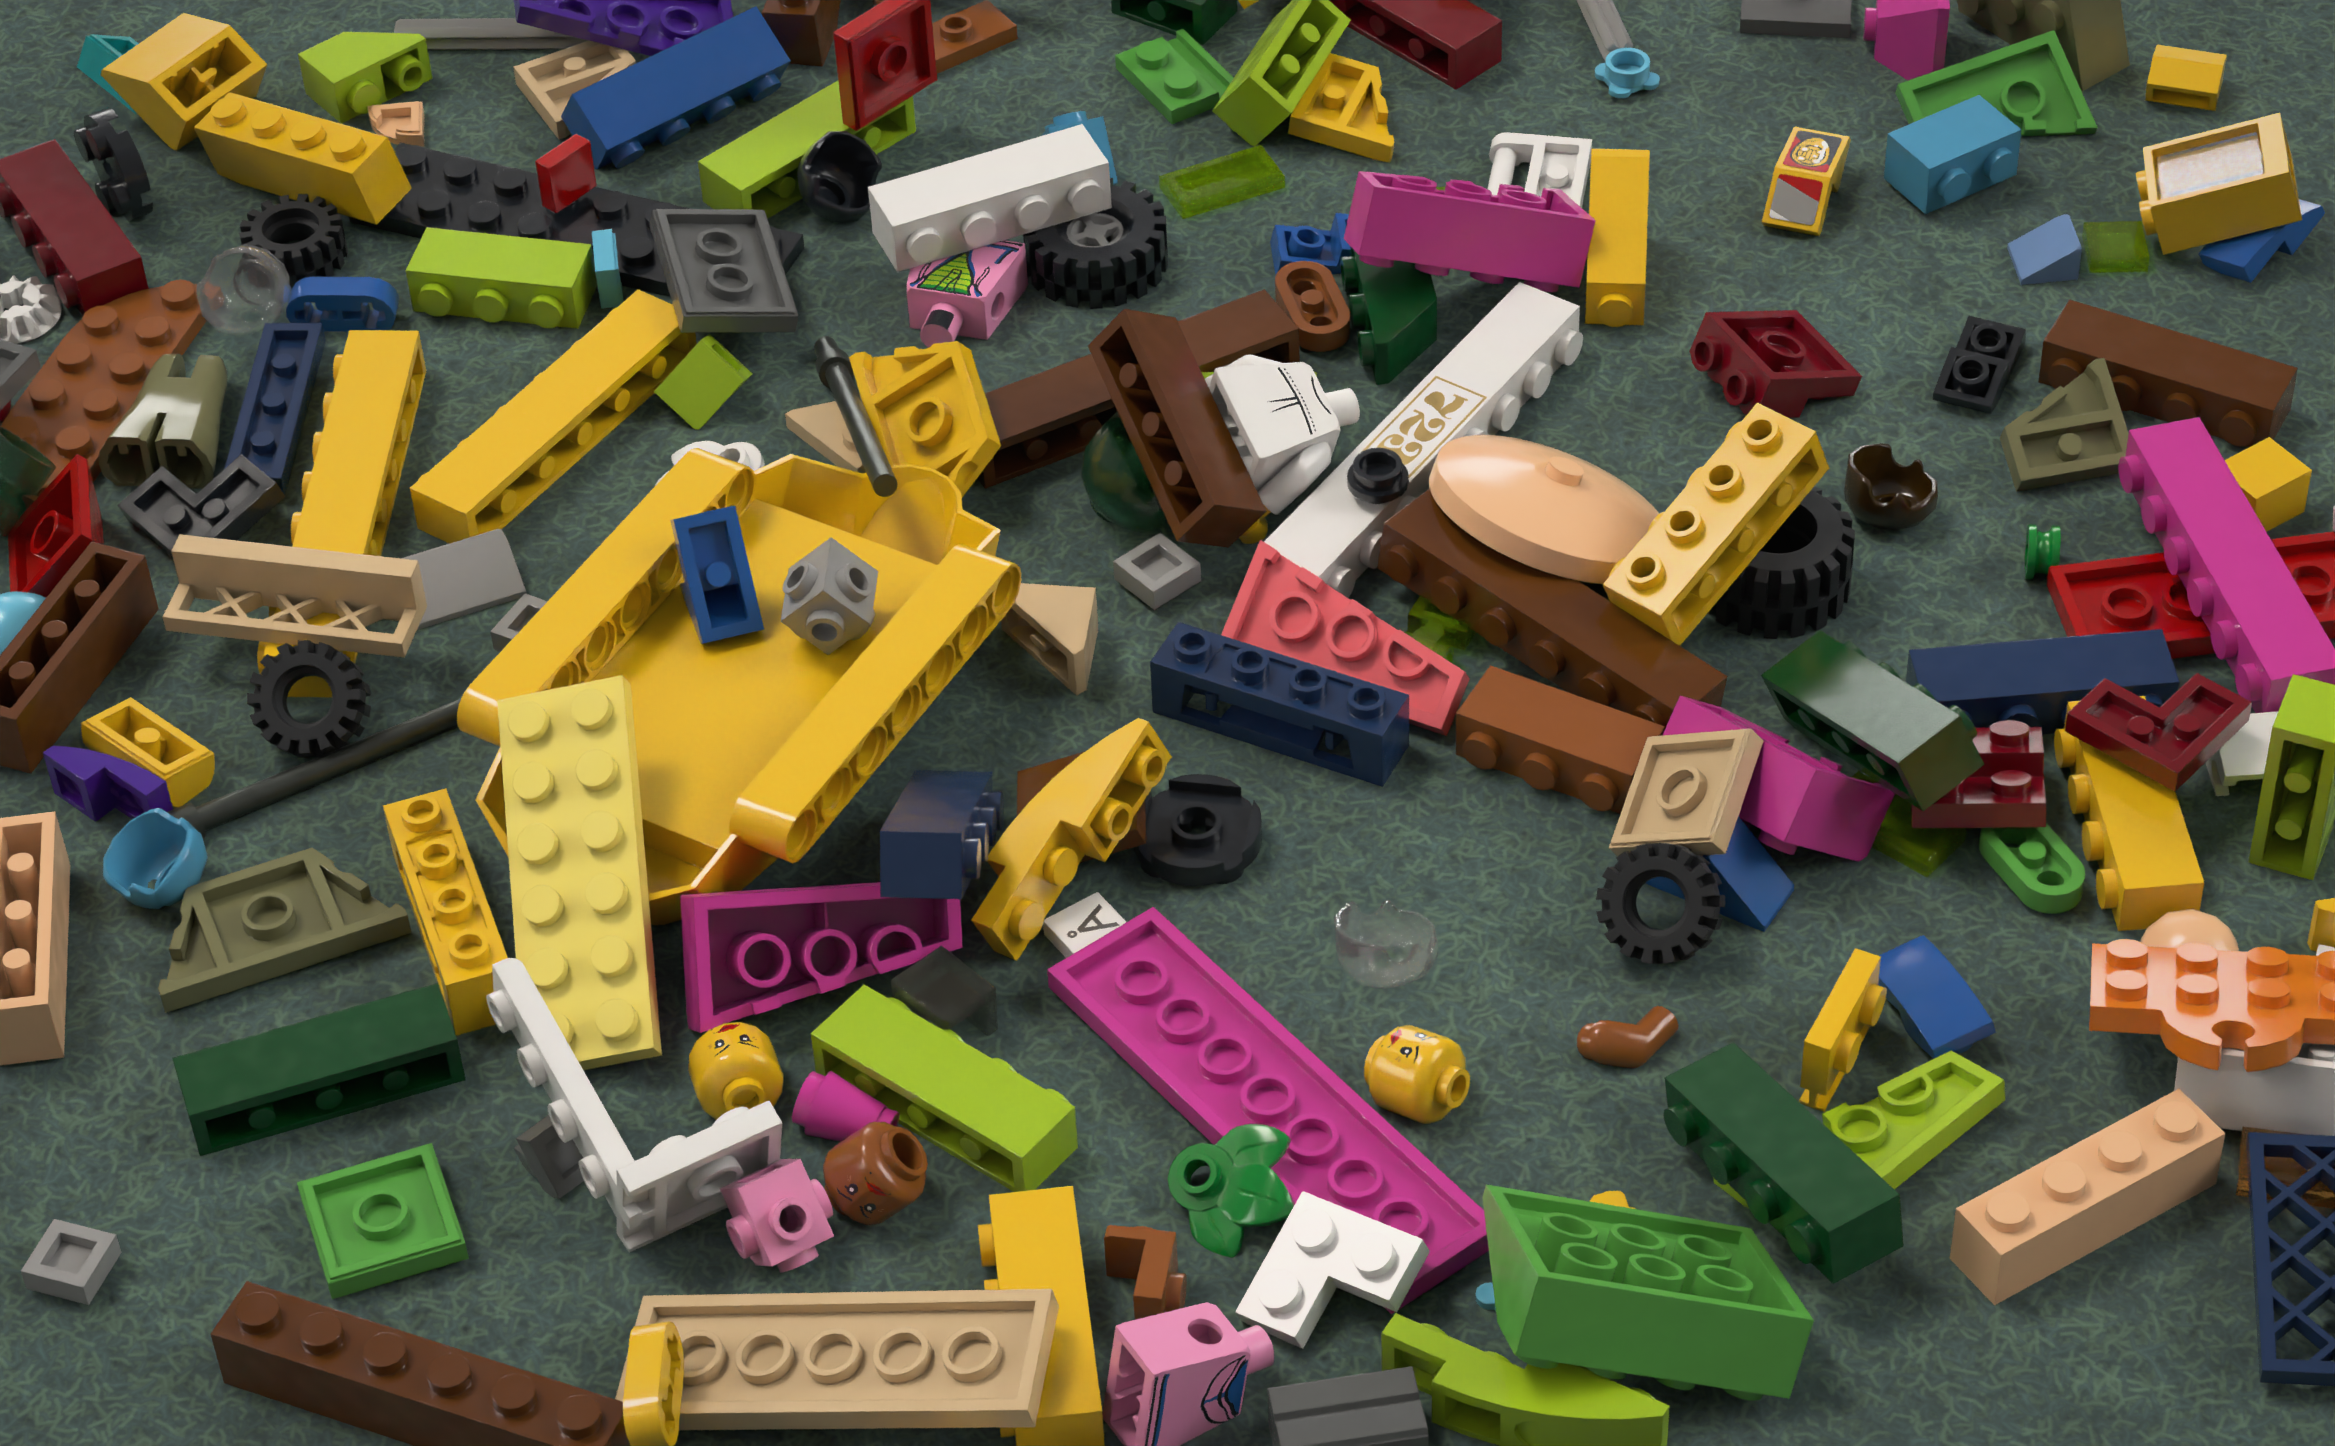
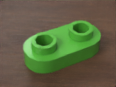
M2047 823L2046 827L1981 828L1979 838L1981 855L2026 906L2038 912L2057 914L2071 910L2080 902L2084 888L2085 868L2078 857ZM2005 843H2015L2020 845V847L2011 848L2006 846Z

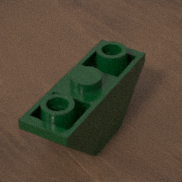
M1350 246V256L1340 258V270L1344 292H1355L1354 294H1349L1352 328H1363L1364 330L1358 331L1361 366H1372L1376 385L1389 384L1437 340V296L1431 274L1417 270L1414 267L1415 263L1395 260L1394 266L1391 268L1366 264L1359 260L1360 255Z

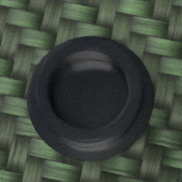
M1371 448L1362 451L1355 457L1353 464L1347 472V486L1352 495L1372 504H1383L1399 498L1406 492L1409 484L1408 470L1402 463L1400 456L1394 451L1385 448Z

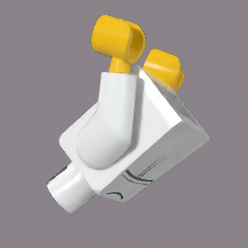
M1250 354L1239 358L1226 367L1215 368L1214 373L1205 378L1267 511L1239 537L1244 544L1257 543L1266 537L1268 523L1265 517L1270 512L1278 515L1318 478L1331 463V457L1341 431L1340 427L1357 423L1360 416L1358 400L1353 390L1348 388L1324 393L1310 365L1304 362L1282 363Z

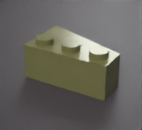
M1956 0L1959 12L2010 45L2054 30L2082 92L2130 66L2121 0Z

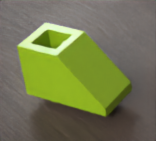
M342 32L298 54L306 94L341 124L360 114H367V106L380 105L407 91H414L423 83L433 79L426 38L421 34Z

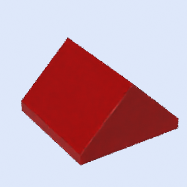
M76 454L8 530L10 592H29L47 598L91 541L104 545L102 515L86 458Z

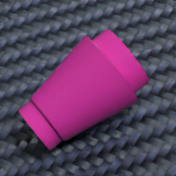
M812 1071L804 1081L796 1099L792 1113V1122L805 1127V1135L841 1142L871 1122H886L897 1127L900 1114L889 1109L885 1104L832 1071L828 1072L826 1076Z

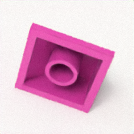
M1876 0V8H1865L1863 40L1874 41V59L1906 80L1943 69L1945 65L1950 0Z

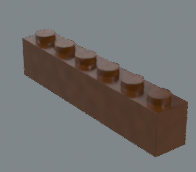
M1265 289L1178 321L1201 372H1214L1215 368L1226 367L1239 358L1250 354L1282 363L1300 362L1299 328ZM1092 354L985 393L1001 447L977 479L986 489L1128 435Z
M1430 488L1384 522L1378 569L1568 693L1665 726V729L1679 696L1721 707L1728 676L1579 581L1533 568L1480 542L1460 528L1442 511L1433 498Z
M246 1281L210 1334L225 1384L413 1446H631L624 1426L622 1401Z

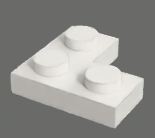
M1302 1191L1235 1313L1241 1321L1251 1326L1259 1325L1266 1333L1303 1349L1336 1288L1397 1312L1430 1250L1421 1238Z

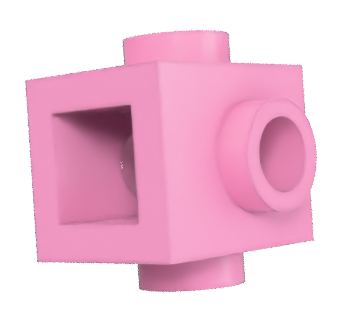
M780 1159L720 1188L732 1215V1218L726 1221L727 1231L732 1244L743 1259L750 1257L755 1265L774 1266L777 1264L780 1273L790 1271L818 1257L819 1254L815 1245L834 1237L827 1220L833 1216L829 1197L817 1179H809L801 1159Z

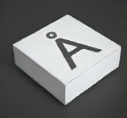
M1096 892L1046 918L1043 922L1044 935L1067 958L1125 924L1126 921L1099 892Z

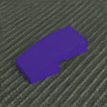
M51 746L43 752L54 793L95 822L114 808L131 819L150 809L160 808L166 812L173 810L166 781L131 762L108 754L75 747Z

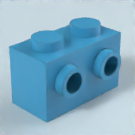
M1977 95L1888 133L1884 179L1923 213H1930L2017 175L2021 129L1983 97Z

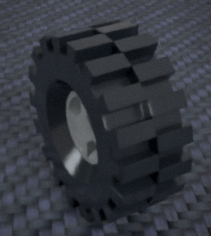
M1110 178L1112 208L1023 234L1026 249L1027 276H1031L1032 285L1037 291L1045 288L1046 297L1055 302L1061 296H1065L1066 306L1078 308L1081 301H1090V309L1103 308L1102 301L1113 300L1116 307L1127 304L1128 294L1132 293L1137 299L1148 294L1147 284L1156 287L1162 280L1161 272H1166L1168 267L1167 224L1164 208L1160 201L1154 202L1153 194L1146 189L1136 194V184L1124 181L1120 187L1114 186L1113 178Z

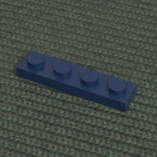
M322 323L264 324L225 465L226 468L242 454L274 480L284 495H286L326 342Z

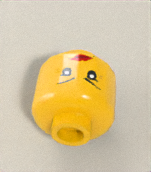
M742 1022L724 1023L709 1029L696 1040L689 1054L688 1071L696 1096L702 1109L707 1114L717 1120L721 1115L734 1108L747 1107L751 1109L766 1101H770L773 1107L776 1105L782 1094L783 1073L773 1045L764 1032L756 1026Z
M1412 1025L1396 1027L1387 1035L1381 1036L1371 1046L1365 1059L1364 1079L1369 1086V1091L1375 1104L1385 1110L1423 1124L1442 1120L1452 1108H1457L1463 1103L1469 1091L1470 1075L1466 1070V1059L1460 1045L1447 1037Z

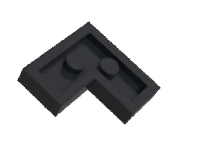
M241 454L197 494L165 467L161 466L117 506L127 520L173 558L171 551L180 534L237 541L283 500L285 495L274 480Z

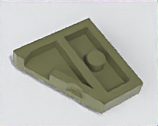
M2105 358L2095 359L2087 365L2084 373L2064 388L2059 386L2044 397L2041 404L2033 411L2024 412L2004 427L2000 441L2016 492L2119 474V460L2121 457L2126 456L2129 433Z

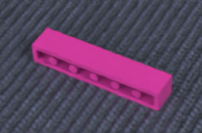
M2200 417L2129 430L2126 456L2120 458L2118 465L2121 485L2126 493L2134 495L2141 508L2142 520L2147 532L2150 534L2155 533L2162 545L2168 570L2172 575L2178 574L2187 590L2191 611L2196 617L2201 616L2208 627L2215 654L2219 659L2227 661L2235 676L2238 694L2252 702V708L2255 713L2277 712L2293 674L2335 685L2334 646Z

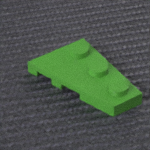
M2054 30L1902 82L1897 85L1895 92L1908 124L1980 95L2021 129V136L2095 134L2098 128Z

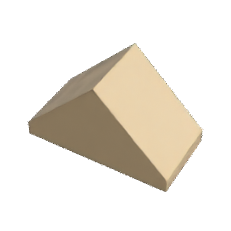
M1021 583L1013 606L1001 620L1002 630L1076 696L1087 690L1098 633L1096 588Z

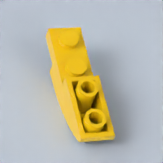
M1137 718L1109 734L1078 756L1024 807L988 854L987 862L998 875V879L971 921L994 951L1017 961L1030 940L1035 938L1040 932L1044 918L1063 888L1073 880L1084 855L1106 862L1118 841L1128 833L1134 816L1151 789L1161 781L1166 766L1172 758L1149 721Z

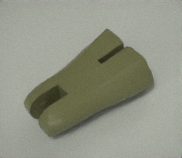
M164 354L159 357L150 369L135 401L115 426L99 451V466L104 477L117 486H140L163 466L189 488L203 489L213 480L218 453L220 417L227 389V370L221 357L200 355L191 378H186L185 363L181 354Z

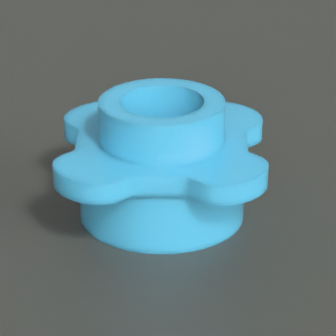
M1616 49L1607 55L1605 63H1601L1595 68L1596 79L1604 81L1609 87V94L1615 98H1627L1631 93L1643 89L1654 90L1659 86V75L1650 72L1649 56L1639 49Z

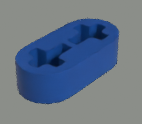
M307 277L297 281L293 286L286 307V316L290 323H322L324 331L390 330L395 322L399 306V296L392 285L379 278ZM311 302L315 303V306H316V308H317L318 310H316V309L313 308V305H312ZM368 303H372L374 310H370Z

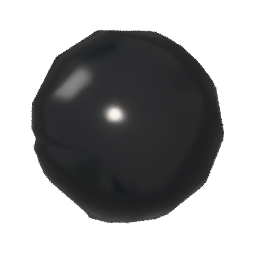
M829 131L810 146L799 163L797 179L800 195L804 198L805 204L812 212L831 222L858 221L870 210L868 187L876 185L877 176L882 169L880 158L863 139L847 131Z

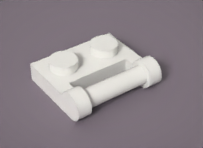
M1510 132L1500 133L1492 139L1489 157L1493 165L1487 189L1492 192V195H1497L1499 184L1511 185L1515 166H1518L1521 162H1528L1530 167L1525 192L1541 197L1543 188L1561 189L1582 208L1591 163L1592 139Z

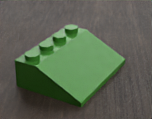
M1486 1184L1482 1199L1497 1323L1514 1355L1529 1365L1545 1369L1555 1368L1559 1363L1582 1366L1599 1376L1609 1379H1623L1627 1374L1653 1377L1668 1387L1680 1390L1693 1389L1695 1384L1717 1387L1745 1400H1760L1763 1395L1790 1399L1814 1319L1751 1228Z

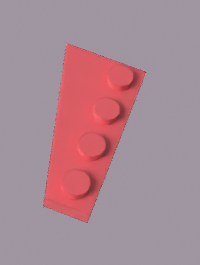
M1262 540L1259 541L1221 634L1231 639L1408 694L1409 724L1447 736L1470 680L1465 671L1408 634L1395 629L1381 620L1353 599L1350 600L1336 591L1321 578L1304 567H1299Z

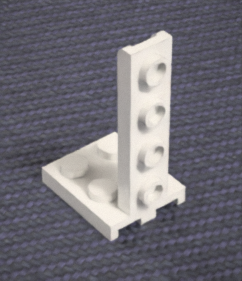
M506 958L492 964L493 993L486 996L491 1015L502 1033L512 1030L521 1046V1048L517 1049V1056L526 1079L532 1087L543 1085L552 1103L548 1104V1113L558 1136L564 1143L572 1139L583 1157V1159L579 1160V1168L584 1182L594 1198L597 1199L605 1196L617 1217V1235L628 1252H632L727 1208L728 1206L720 1188L780 1160L782 1121L771 1102L766 1101L751 1109L747 1107L734 1108L721 1115L711 1127L687 1138L682 1135L670 1137L656 1145L649 1155L634 1161L523 963L516 958Z

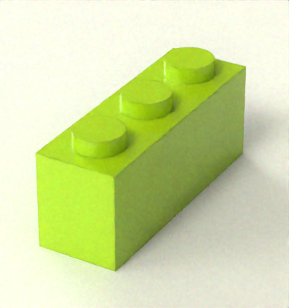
M1292 0L1272 19L1212 112L1247 143L1256 146L1293 112L1351 20L1329 0Z
M426 227L405 270L413 311L425 312L437 317L454 315L481 318L487 322L510 321L529 323L543 328L558 326L578 329L597 287L591 244Z
M2293 674L2272 726L2248 863L2314 880L2335 820V685Z

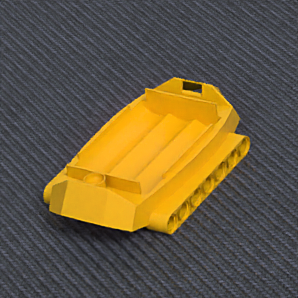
M699 448L691 449L477 676L461 698L457 711V725L459 729L466 734L500 747L475 801L508 856L497 700L623 675L631 684L651 924L665 925L682 920L680 895L741 891L778 858L790 863L798 862L1013 606L1021 585V570L1017 564L995 556L1001 530L963 510L962 494L951 478L933 468L913 464L890 465L898 485L892 495L882 497L874 492L867 473H859L797 455L789 454L754 471L749 466ZM735 505L764 630L701 644L680 589V583L685 581L670 520ZM832 537L876 569L878 577L873 606L875 617L870 628L861 638L854 641L849 640L827 655L806 639L797 636L788 626L780 621L785 596L783 584L788 575L789 568Z

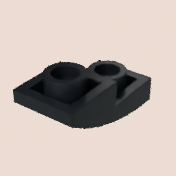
M1968 316L1957 347L1950 348L1933 392V400L1991 414L1997 406L2024 348L2026 329Z

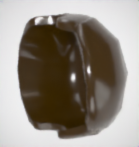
M1883 443L1860 446L1848 455L1844 489L1845 502L1851 512L1861 521L1877 528L1901 530L1917 526L1936 509L1938 499L1937 481L1924 471V466L1920 459L1914 460L1908 466H1903L1895 461L1891 446Z

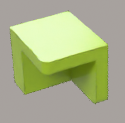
M709 334L695 345L656 388L654 393L692 428L698 430L706 424L753 373Z

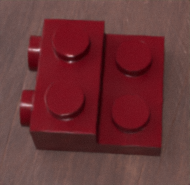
M1797 310L1706 312L1689 351L1694 367L1698 371L1707 372L1713 381L1722 385L1727 402L1734 406L1739 405L1741 411L1746 415L1756 403H1759L1788 418L1800 417L1808 398L1822 400L1825 397L1854 396L1862 378L1860 373Z
M2006 720L1993 723L1990 728H1976L1977 737L1973 739V742L1984 765L1926 810L1921 811L1911 804L1912 828L2046 827L2042 727H2029L2026 723L2020 721Z

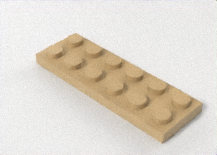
M1052 1289L643 1296L635 1326L669 1321L673 1322L677 1327L684 1355V1378L679 1430L1035 1427L1059 1304ZM627 1357L615 1398L616 1400L622 1402L624 1395Z

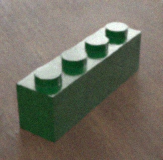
M1820 630L1761 675L1783 718L1795 729L1921 811L1926 810L1984 765L1973 742V739L1977 737L1976 728L1959 707L1952 705L1947 708L1940 704L1923 685L1916 683L1914 686H1911L1904 682L1887 663L1881 662L1878 665L1873 663L1850 641L1842 644Z
M438 983L172 1058L200 1156L466 1080L458 1040Z
M1734 1042L1664 1077L1668 1108L1664 1110L1663 1116L1672 1138L1682 1147L1688 1145L1701 1157L1718 1183L1722 1185L1729 1184L1745 1199L1750 1211L1762 1224L1770 1223L1788 1241L1791 1250L1802 1263H1812L1834 1284L1904 1246L1900 1194Z

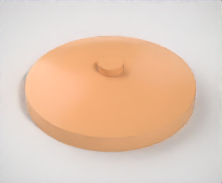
M1472 435L1449 441L1438 452L1429 476V488L1436 503L1452 521L1468 534L1490 548L1523 564L1557 576L1589 583L1603 584L1609 578L1614 565L1631 552L1647 533L1653 519L1659 514L1636 490L1605 470L1555 448L1512 437Z

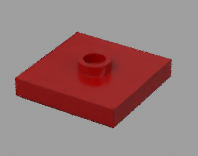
M884 0L833 32L843 124L855 131H858L937 81L930 0Z

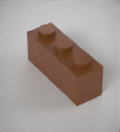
M1490 665L1456 713V755L1466 758L1469 763L1477 768H1494L1522 778L1527 784L1538 790L1553 789L1582 800L1588 807L1594 810H1611L1621 814L1647 737L1662 736L1665 726Z

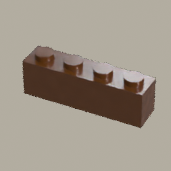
M2069 299L2043 341L2038 382L2052 386L2055 389L2059 386L2064 388L2084 373L2087 365L2095 359L2105 358L2121 411L2131 410L2166 421L2167 423L2200 417L2209 435L2222 438L2234 446L2251 447L2268 437L2274 440L2291 410L2298 368Z
M1123 309L1088 345V348L1176 540L1179 542L1229 548L1267 511L1176 317Z
M91 541L0 655L1 766L31 774L44 758L43 752L55 744L159 610L145 555Z

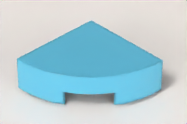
M612 229L592 231L595 273L601 309L618 307L624 302L615 233H612Z

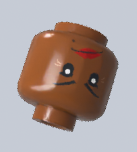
M886 1122L866 1124L838 1143L826 1154L823 1174L825 1191L832 1207L837 1212L847 1215L850 1219L864 1225H876L884 1222L913 1203L923 1193L928 1165L926 1153L916 1136L905 1128L896 1127Z

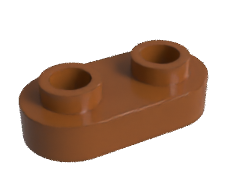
M1296 261L1283 266L1275 276L1276 303L1299 328V346L1316 352L1331 351L1343 346L1350 337V311L1331 271L1324 265L1313 261Z

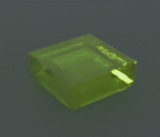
M2142 221L2084 222L2082 239L2089 273L2148 272L2150 257Z

